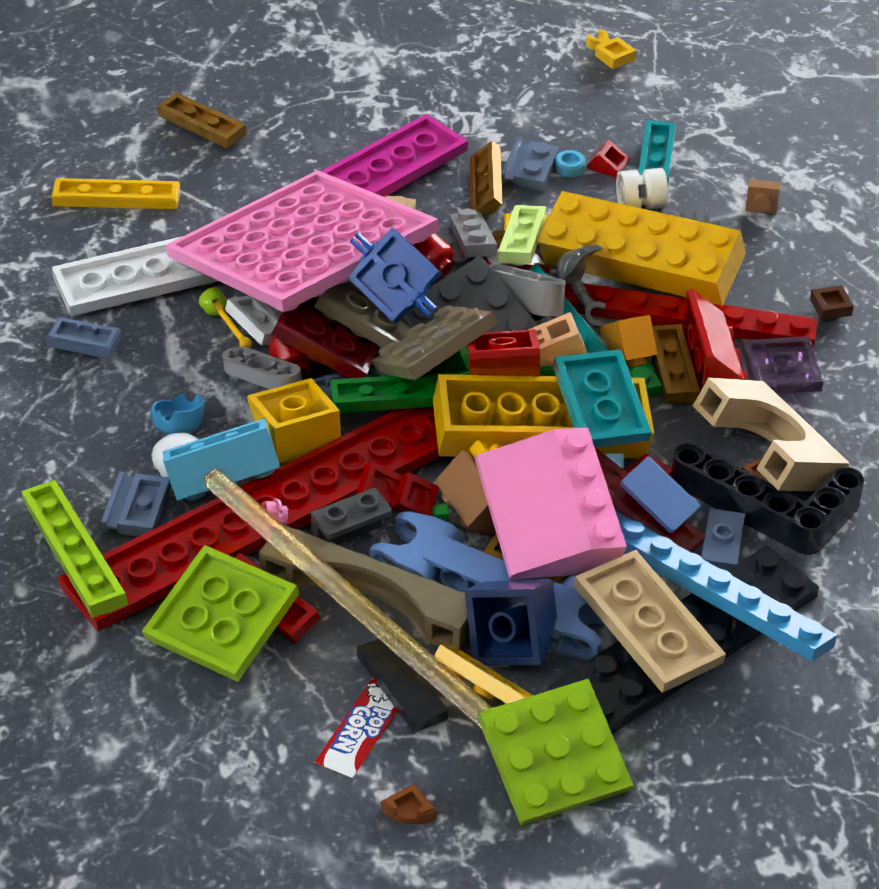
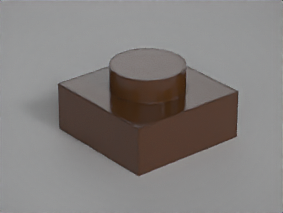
M842 285L811 290L810 301L821 320L852 316L854 305Z

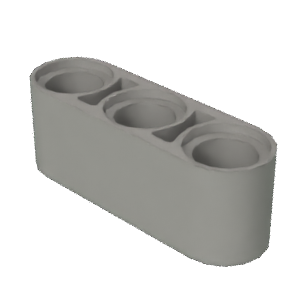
M489 265L528 313L546 317L563 315L566 281L511 266Z

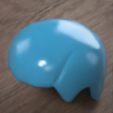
M180 393L172 401L161 400L154 402L150 409L152 424L156 429L167 435L181 432L193 434L203 422L205 401L201 395H196L191 402Z

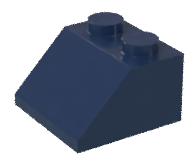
M553 580L486 581L464 590L473 658L484 665L544 664L557 620Z

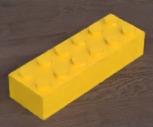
M561 191L537 240L542 258L548 265L557 267L561 256L571 250L586 245H600L603 250L585 259L586 274L683 297L687 296V290L694 289L710 303L721 306L724 304L746 255L741 230Z
M438 374L433 396V408L439 456L456 457L462 450L471 453L469 448L478 439L490 445L496 443L503 447L554 429L574 428L556 376ZM632 378L652 432L649 441L596 447V454H624V458L639 459L642 455L648 453L654 436V428L645 378Z

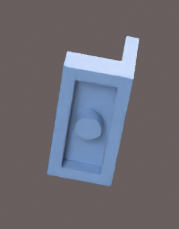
M649 456L620 483L621 487L669 533H673L678 528L681 529L701 506Z

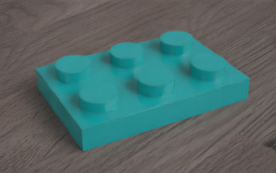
M621 350L554 357L552 367L573 427L588 428L595 448L649 441L652 432Z

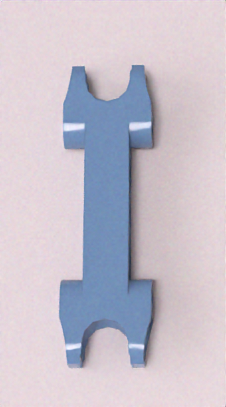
M400 512L394 519V532L408 544L394 545L381 542L375 543L369 550L370 558L389 564L380 556L382 555L395 563L394 565L389 564L391 566H396L423 578L434 580L439 584L460 592H465L464 590L486 581L549 580L545 577L510 580L504 560L463 544L461 532L451 523L434 516L414 512ZM405 523L415 527L416 532L410 530ZM575 575L566 577L562 584L553 581L557 620L548 650L560 655L589 660L601 652L602 639L586 625H606L573 587ZM578 639L588 643L591 648H587L581 645L578 642Z

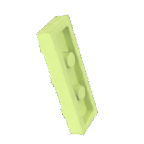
M514 206L498 250L499 263H509L513 266L531 264L538 245L537 240L547 218L546 206Z

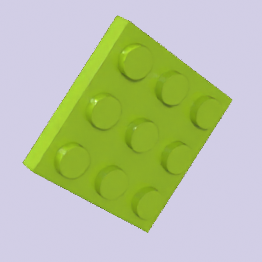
M204 545L144 627L142 633L146 640L239 682L300 593L297 585Z
M589 679L481 711L477 717L520 826L631 791L634 786Z

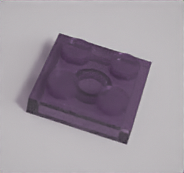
M809 337L743 340L742 353L750 380L764 381L776 394L822 391L824 381Z

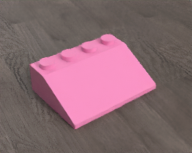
M588 428L554 429L476 455V465L510 580L580 575L624 554L627 546Z

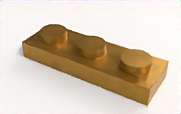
M178 92L157 106L159 117L227 149L247 134L246 124Z
M490 141L469 157L471 209L481 212L483 218L494 214L502 205L500 147L493 141Z
M682 325L652 326L658 355H653L658 378L662 384L665 403L695 402L700 394V389Z

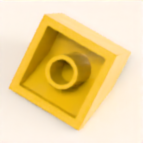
M312 378L247 395L254 421L264 418L266 420L279 464L289 463L341 437L340 410Z

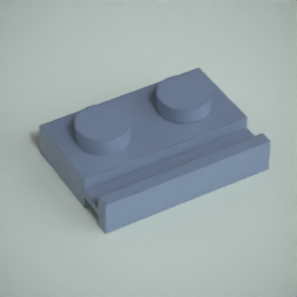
M517 138L501 171L502 184L510 181L514 182L513 186L543 192L554 169L555 157L559 153L560 147L534 141L525 144L521 143L522 139Z
M119 471L101 520L102 532H108V529L117 530L118 534L139 537L157 528L171 489L170 479L168 477L135 473L134 477L125 476V472Z

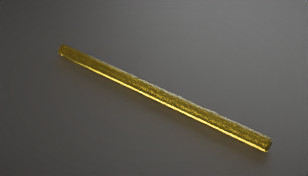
M214 468L210 473L206 474L204 484L210 491L481 728L477 718L479 713L492 708L486 701L220 469Z

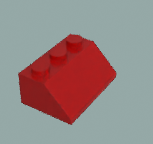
M694 289L687 290L683 332L700 392L708 378L748 380L746 370L742 371L740 367L739 348H734L733 328L732 326H727L724 313Z

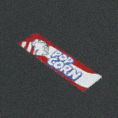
M373 677L314 763L348 777H354L397 712V709Z

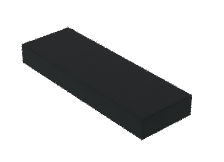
M390 634L357 647L356 656L414 733L448 719L449 710Z

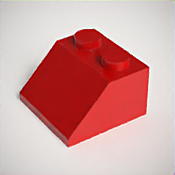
M535 329L488 332L467 345L469 375L540 376V346Z

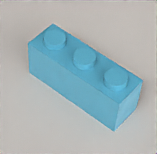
M265 418L163 451V463L177 501L184 498L187 501L199 499L206 494V491L218 487L221 490L230 489L237 486L240 480L252 476L256 479L264 478L271 475L274 469L280 467Z

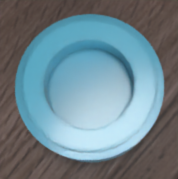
M562 151L555 157V171L563 177H578L585 171L586 159L577 151Z

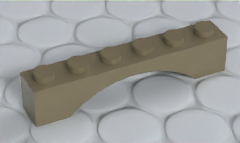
M281 524L280 528H277L259 552L261 569L297 585L298 589L311 587L349 589L374 596L390 604L415 625L423 639L428 643L440 646V644L453 646L462 650L470 638L465 592H460L439 584L434 580L423 578L399 567L391 566L370 558L365 554L354 552L333 542L322 540Z

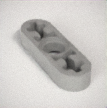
M233 347L227 349L222 354L224 372L226 374L267 389L302 381L299 365L247 347Z

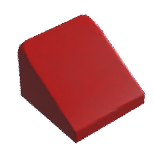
M608 139L597 150L586 165V168L617 178L618 172L624 170L631 158Z

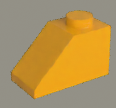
M650 315L619 320L599 326L600 333L609 350H621L625 361L628 363V367L648 364L647 357L658 355Z

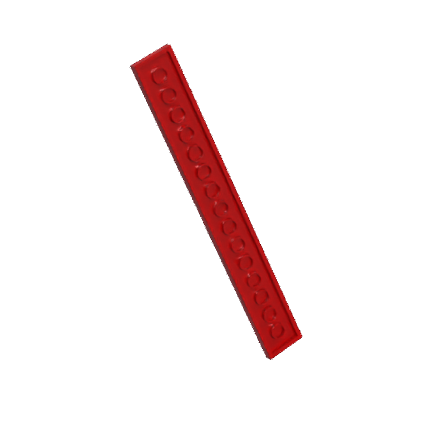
M434 408L396 409L274 469V472L267 477L254 479L102 554L126 593L127 606L116 609L109 614L92 618L66 573L58 576L59 587L98 632L167 597L204 545L233 558L239 553L247 556L263 548L273 535L272 531L261 529L260 513L264 501H273L275 498L280 500L282 506H287L288 509L286 526L298 530L311 523V512L356 495L365 464L370 461L380 464L400 475H404L441 457L438 453Z

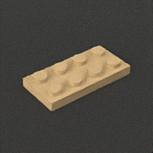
M637 550L575 576L573 587L662 693L724 663L726 653Z

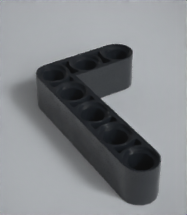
M683 443L678 445L673 451L671 478L688 494L716 509L745 513V525L803 555H812L819 552L857 512L860 506L864 476L860 471L851 467H842L834 471L806 501H803L786 491H778L771 483L696 444Z

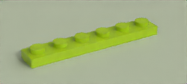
M56 480L21 491L24 504L90 616L94 618L99 615L109 614L116 609L127 606L126 593Z

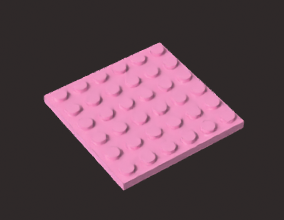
M317 170L165 246L168 257L280 311L286 312L296 309L299 304L312 297L323 295L327 289L337 284L349 281L348 278L351 272L359 264L363 255L350 243L353 237L362 245L354 236L356 233L360 232L373 244L381 240L393 227L413 245L427 240L428 236L440 231L438 219Z

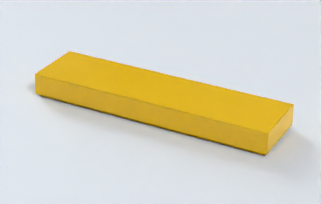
M55 178L51 200L52 206L177 209L180 182Z

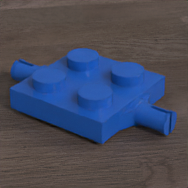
M392 227L381 240L373 244L360 232L354 236L362 245L353 237L351 238L350 243L363 255L348 279L391 321L397 324L415 306L427 318L433 317L434 314L426 305L433 312L437 313L439 308L425 295L442 273L395 228Z

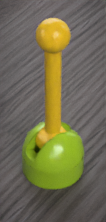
M212 287L204 291L199 298V305L204 312L210 316L220 315L238 338L239 346L251 348L252 340L249 337H244L225 312L227 298L221 289Z

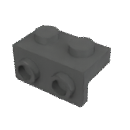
M376 488L369 489L311 512V535L328 542L340 544L382 527V519L391 516V507Z

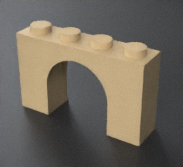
M708 378L693 404V407L713 427L746 429L772 442L759 463L757 470L778 491H816L834 471L842 467H848L850 464L764 381Z

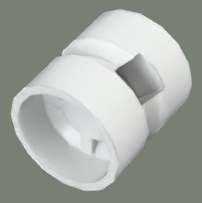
M645 169L642 174H639L637 170L619 171L616 179L618 203L641 208L644 205L647 210L666 208L668 185L664 169ZM638 185H640V194H641V196H639Z

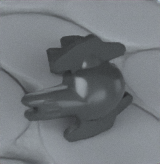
M586 245L562 255L557 263V273L559 279L566 281V285H572L571 288L575 296H577L578 301L581 302L580 304L585 310L586 322L590 326L597 328L602 325V321L593 319L591 311L594 309L605 310L606 304L594 301L589 296L590 294L587 292L581 279L585 273V259L603 250L600 245Z

